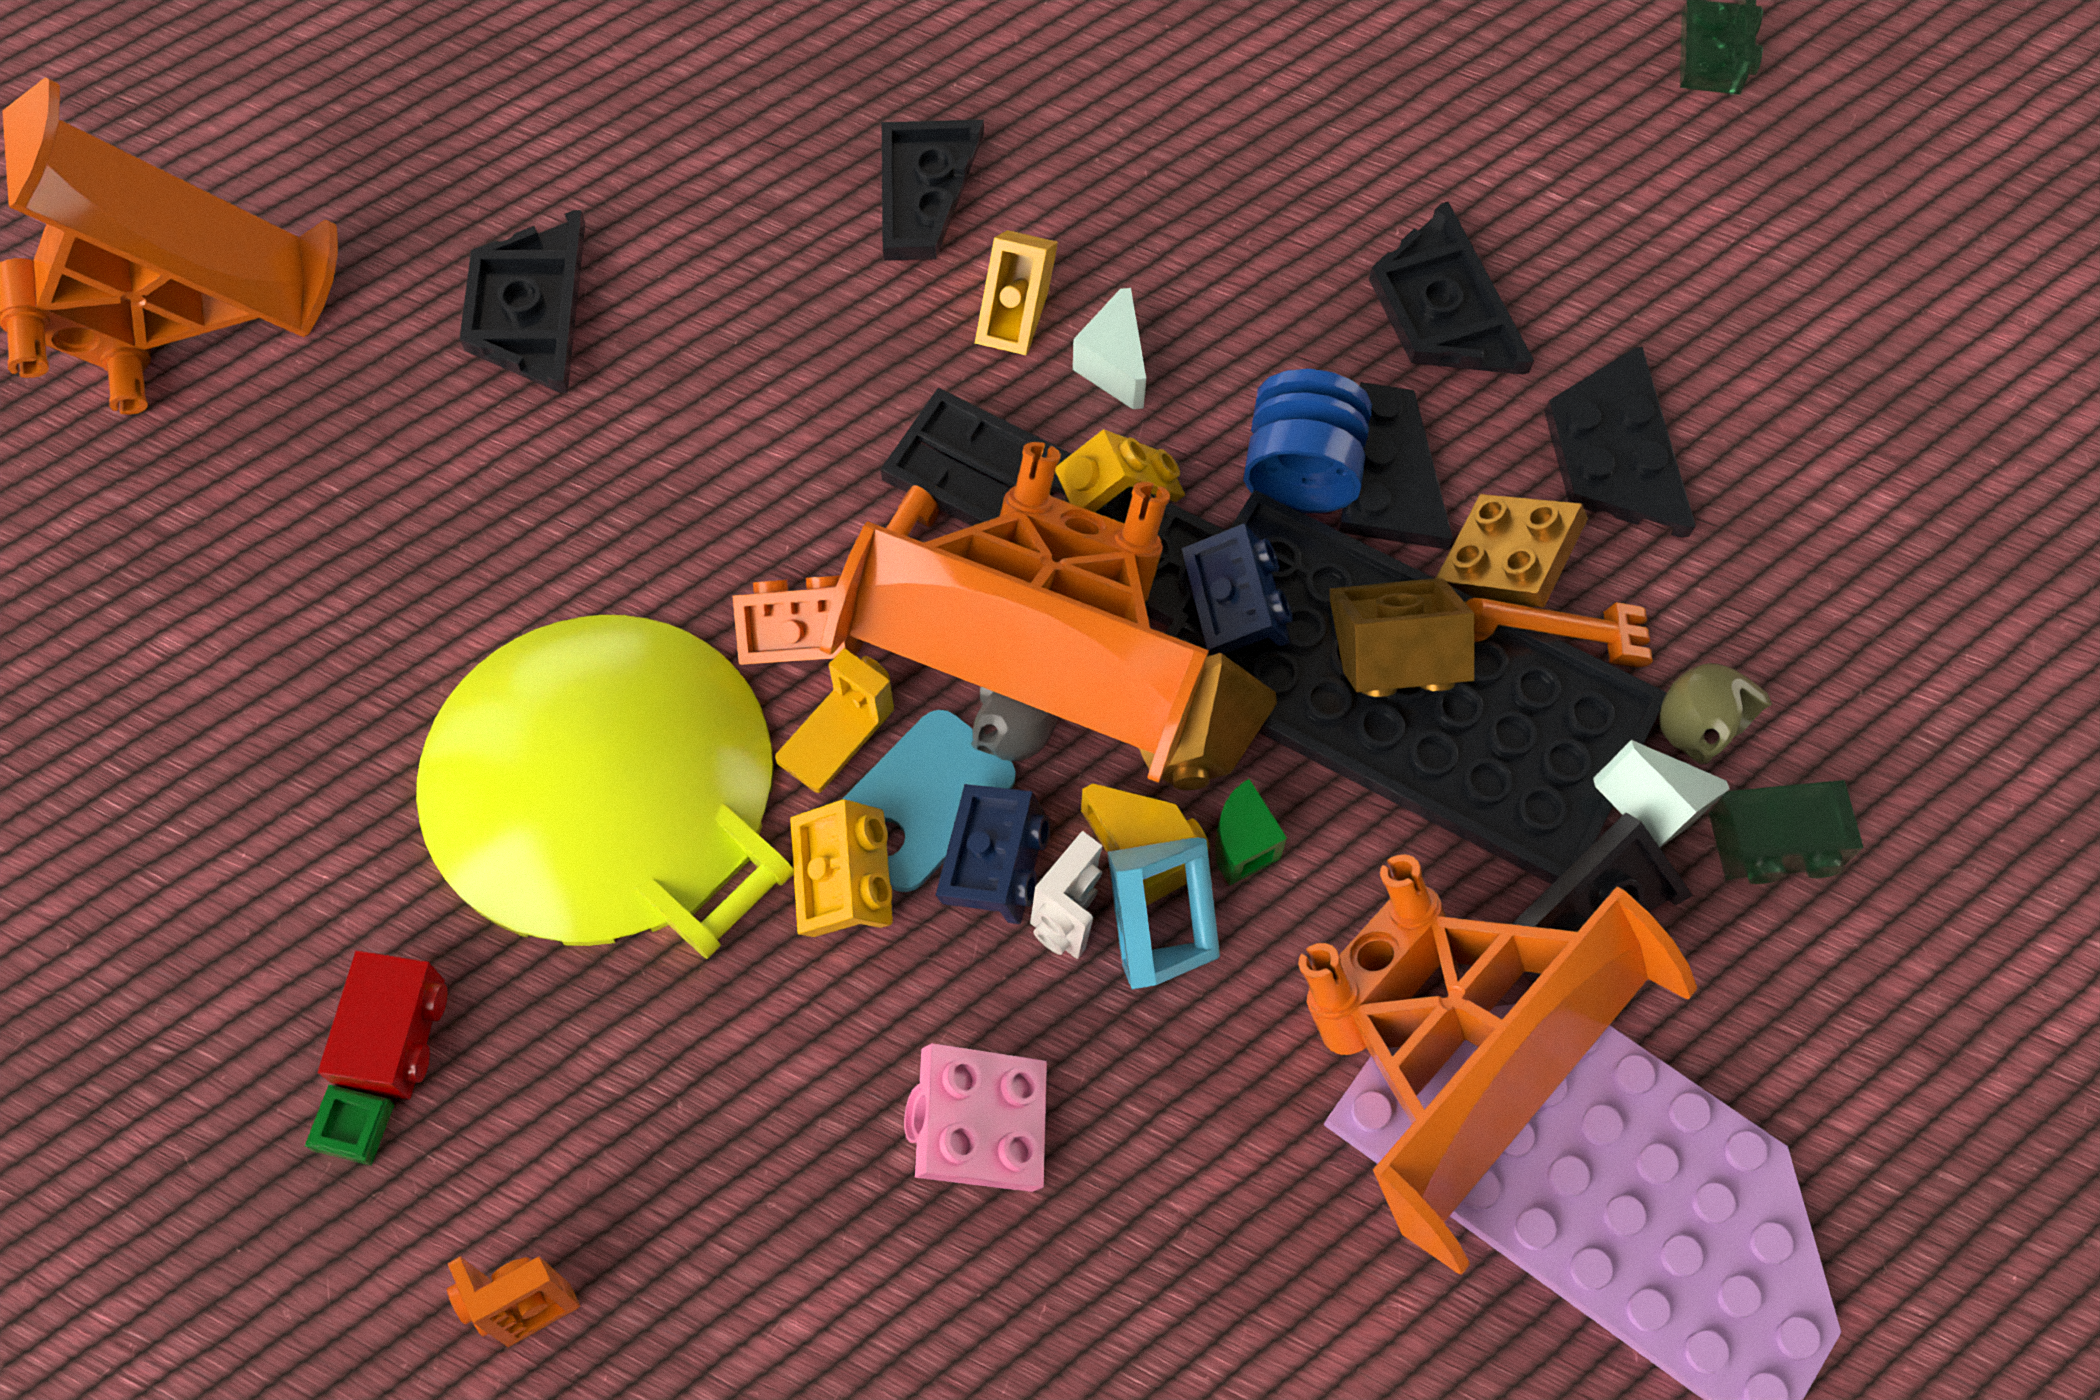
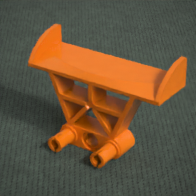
M43 78L2 110L9 207L46 223L34 260L13 258L0 262V326L7 332L8 370L15 375L19 372L20 377L35 378L46 374L49 370L46 346L100 366L108 371L109 407L114 412L119 409L120 414L132 415L143 412L148 406L143 371L150 364V348L261 318L302 337L307 336L311 332L325 306L334 280L338 257L336 224L325 219L298 237L60 120V86L49 78Z
M1030 442L1024 445L1016 486L1010 488L1005 494L1000 517L927 542L918 541L868 521L864 524L837 583L827 614L820 651L832 655L848 636L855 637L1151 752L1155 755L1147 779L1160 782L1179 747L1209 650L1151 629L1149 625L1145 602L1148 600L1163 549L1158 532L1166 505L1170 499L1168 490L1159 486L1155 498L1151 497L1150 499L1154 483H1136L1133 486L1132 499L1125 523L1116 521L1052 497L1050 490L1061 454L1055 447L1050 446L1046 458L1042 457L1045 443Z
M1406 854L1396 855L1387 860L1392 870L1393 878L1388 867L1382 865L1380 869V877L1390 896L1388 902L1340 954L1332 945L1316 943L1306 948L1313 965L1311 966L1308 957L1302 953L1299 957L1298 965L1310 987L1306 1002L1324 1044L1332 1052L1340 1055H1352L1367 1048L1412 1123L1373 1169L1401 1234L1453 1271L1462 1275L1470 1266V1262L1458 1240L1444 1223L1648 979L1685 999L1692 997L1697 991V985L1688 962L1674 940L1646 909L1619 887H1616L1578 932L1446 917L1438 894L1425 886L1418 860ZM1458 964L1472 965L1461 978ZM1441 965L1449 996L1445 998L1433 996L1411 999ZM1524 972L1542 973L1503 1019L1490 1013ZM1465 1040L1476 1045L1478 1048L1424 1110L1417 1095ZM1401 1047L1394 1056L1388 1050V1048Z

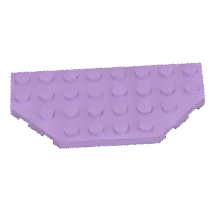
M1515 1004L1496 1006L1490 1013L1503 1019ZM1610 1025L1450 1215L1451 1218L1703 1400H1803L1841 1334L1788 1146ZM1465 1040L1417 1095L1424 1110L1478 1048L1476 1045ZM1401 1047L1388 1048V1050L1394 1056ZM1371 1056L1323 1125L1378 1164L1412 1123Z

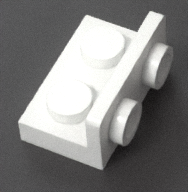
M1084 831L1077 836L1036 885L1030 924L1036 927L1033 931L1034 935L1044 946L1059 955H1062L1066 950L1076 959L1086 950L1093 920L1092 915L1086 909L1097 895L1098 890L1094 886L1102 875V871L1097 868L1102 845Z

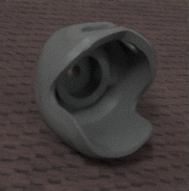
M981 687L980 700L983 705L974 721L971 745L975 750L995 755L1002 760H1025L1036 755L1048 743L1057 724L1058 716ZM992 724L996 726L997 730L987 735L983 731L985 725Z

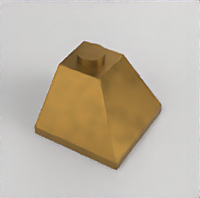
M1222 653L1208 656L1179 747L1162 779L1179 790H1197L1206 787L1210 779L1231 774L1277 704L1276 692ZM1139 748L1150 770L1155 754Z

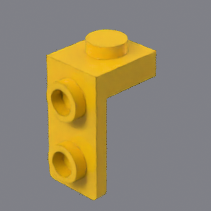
M1105 429L1058 464L1055 470L1069 502L1092 512H1096L1129 486L1133 487L1139 482L1154 483L1151 492L1156 495L1159 486L1164 487L1170 493L1169 500L1174 502L1185 496L1177 478L1180 476L1179 467L1169 453L1163 449L1157 450L1141 444L1132 437L1126 438Z
M845 648L829 663L834 690L775 755L776 762L780 767L815 793H821L894 711L888 672L874 659L868 656H863L859 659Z

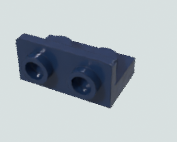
M1244 523L1181 548L1206 648L1212 655L1218 653L1226 654L1268 637L1279 647L1290 643L1286 624L1292 622V612L1281 589L1276 590L1272 573L1279 570V565L1274 549L1268 539L1260 540Z
M964 784L936 891V896L942 904L999 911L1008 923L1021 924L1025 906L1030 907L1033 904L1035 887L1037 885V875L1034 868L1039 850H1045L1050 837V818L1032 791Z

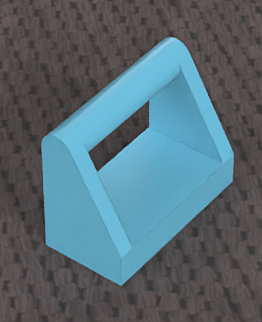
M1188 838L1107 852L1122 967L1131 989L1158 985L1220 957L1207 840L1205 838ZM1185 863L1194 943L1152 950L1143 879Z

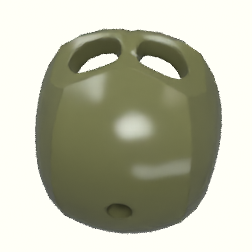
M1717 663L1702 664L1689 669L1679 676L1669 688L1659 712L1660 729L1675 748L1687 754L1698 764H1708L1712 757L1723 751L1732 739L1741 734L1764 709L1772 705V702L1766 691L1737 670ZM1707 729L1716 730L1720 736L1714 744L1704 740V734Z

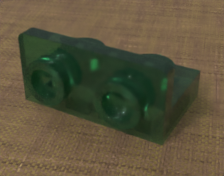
M1686 0L1681 17L1680 88L1740 95L1748 76L1757 74L1762 59L1763 46L1762 44H1756V36L1761 26L1763 8L1756 5V0H1738L1737 4L1707 0Z

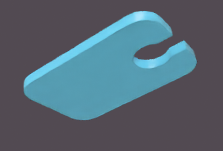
M936 710L923 716L843 798L882 809L885 822H892L898 825L904 832L905 840L903 846L894 855L888 856L890 884L892 889L896 891L909 892L916 890L944 863L964 784L1012 789L1015 784L1016 772L1013 763L1008 760H1002L995 755L975 750L971 745L973 729L949 711Z

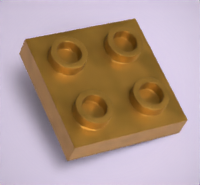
M1480 494L1436 578H1443L1450 586L1474 598L1544 608L1588 520L1586 512L1580 503Z

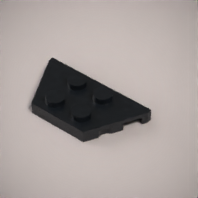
M1441 203L1435 209L1433 218L1421 229L1417 230L1414 228L1401 240L1398 249L1388 252L1372 267L1369 281L1410 362L1519 375L1530 373L1534 362L1531 353L1450 203Z
M581 210L565 213L566 223L538 233L535 226L514 233L511 238L505 241H493L471 250L459 338L465 352L559 393H568L585 233V220Z
M1637 347L1553 397L1546 406L1544 413L1568 502L1580 503L1585 510L1592 512H1608L1616 519L1636 525L1643 518L1673 527L1671 533L1673 536L1680 538L1690 537L1696 525L1643 347Z

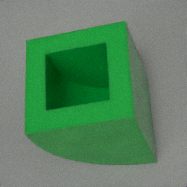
M1250 779L1241 783L1226 800L1215 839L1217 864L1229 886L1280 860L1287 840L1284 832Z

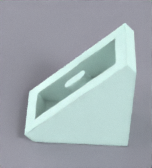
M1131 288L1120 289L1074 338L1073 370L1128 407L1142 409L1144 408L1146 373Z
M1633 740L1593 778L1595 787L1622 815L1627 812L1644 824L1659 847H1662L1689 828L1729 790L1726 780Z

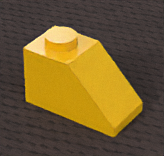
M1009 230L994 237L975 344L1022 355L1028 354L1048 295L1058 246L1057 241Z
M1093 783L1082 789L1081 812L1106 852L1196 837L1205 838L1207 840L1208 850L1210 849L1208 839L1199 823L1194 818L1186 820L1178 806L1174 803ZM1185 863L1143 879L1146 906L1187 884Z

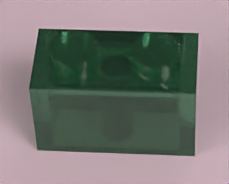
M1845 780L1726 791L1709 812L1725 880L1748 878L1750 884H1766L1784 878L1786 874L1807 872L1808 877L1813 879L1831 877L1843 872L1845 865L1864 848Z

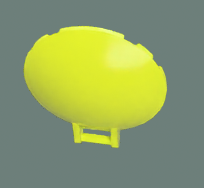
M594 615L558 621L530 631L494 651L458 684L443 704L427 735L420 757L417 776V809L420 827L429 853L447 883L464 902L494 924L520 936L528 938L530 935L542 939L562 941L564 945L592 946L615 943L616 938L633 935L650 928L654 932L669 925L699 954L708 959L721 946L718 940L775 884L782 886L794 875L792 866L759 836L762 828L761 820L767 806L769 792H772L774 774L773 749L761 706L740 672L720 652L700 638L670 624L628 615ZM751 860L758 868L700 923L693 915Z

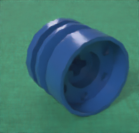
M1315 369L1286 370L1268 377L1257 390L1251 428L1253 435L1249 441L1243 478L1249 491L1252 493L1255 489L1306 514L1332 512L1347 507L1359 497L1362 486L1366 455L1363 449L1368 438V424L1372 409V403L1367 392L1353 380L1329 371Z

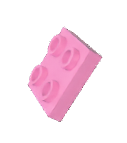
M933 1043L922 1048L920 1084L912 1090L907 1101L904 1116L906 1138L910 1143H917L915 1178L1028 1192L1044 1188L1047 1061Z

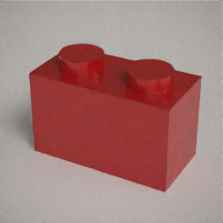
M355 950L317 1073L337 1087L410 1100L415 1082L420 1083L428 1070L430 1048L426 1044L433 1021H439L445 1011L448 996L447 986L444 984L445 979L427 961Z

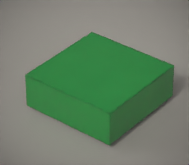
M328 1085L305 1147L311 1151L372 1166L395 1104L389 1099Z

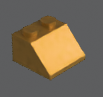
M1443 578L1330 588V603L1343 672L1356 692H1362L1368 696L1384 697L1395 694L1397 688L1420 686L1425 690L1444 691L1453 688L1457 682L1474 681V612Z

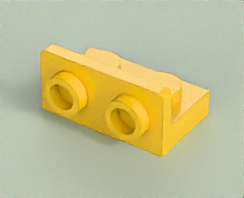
M843 799L790 817L798 934L817 937L858 924L878 928L892 925V887L889 878L887 853L888 832L883 810Z

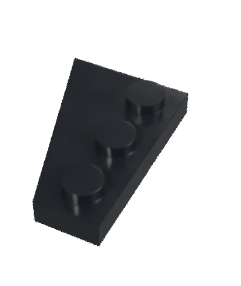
M984 119L881 122L882 242L884 261L937 259L983 138Z
M1360 382L1359 386L1367 392L1372 403L1371 417L1368 424V438L1363 449L1366 455L1362 486L1359 497L1347 507L1342 508L1339 531L1345 534L1449 550L1453 537L1415 391Z
M1626 812L1511 925L1578 932L1616 887L1625 890L1648 912L1667 901L1676 906L1693 895L1644 824ZM1524 972L1522 976L1533 984L1542 973Z

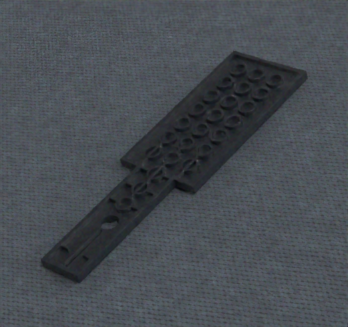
M938 387L881 467V476L883 481L906 493L913 485L923 488L938 503L939 510L970 526H974L1000 517L1005 494L1010 488L954 459L1010 487H1014L1017 483L1025 444L1030 442L1045 443L1042 457L1045 458L1048 448L1050 446L1055 447L1061 454L1058 464L1069 457L1071 453ZM921 442L933 447L934 449L922 444ZM1055 472L1050 495L1052 496L1056 492L1066 495ZM1129 486L1095 513L1125 523L1132 499L1133 487ZM1254 489L1231 528L1245 523L1260 540L1268 539L1274 549L1279 565V570L1272 573L1276 590L1281 589L1285 594L1293 617L1292 622L1286 624L1290 643L1279 647L1268 637L1223 654L1276 692L1277 704L1258 732L1530 874L1553 884L1595 843L1613 806L1595 787L1593 778L1631 740L1642 745L1644 744L1661 710L1662 702L1667 692L1547 633L1498 625L1494 633L1487 639L1474 642V681L1457 682L1453 688L1444 691L1425 690L1420 686L1397 688L1395 694L1384 697L1368 696L1362 692H1356L1343 672L1330 603V588L1435 578ZM1151 494L1150 499L1151 497L1155 498L1156 495ZM1169 502L1166 505L1158 532L1163 549L1148 600L1145 602L1147 616L1168 626L1169 628L1165 634L1207 650L1181 548L1226 530ZM1450 586L1464 602L1474 598Z

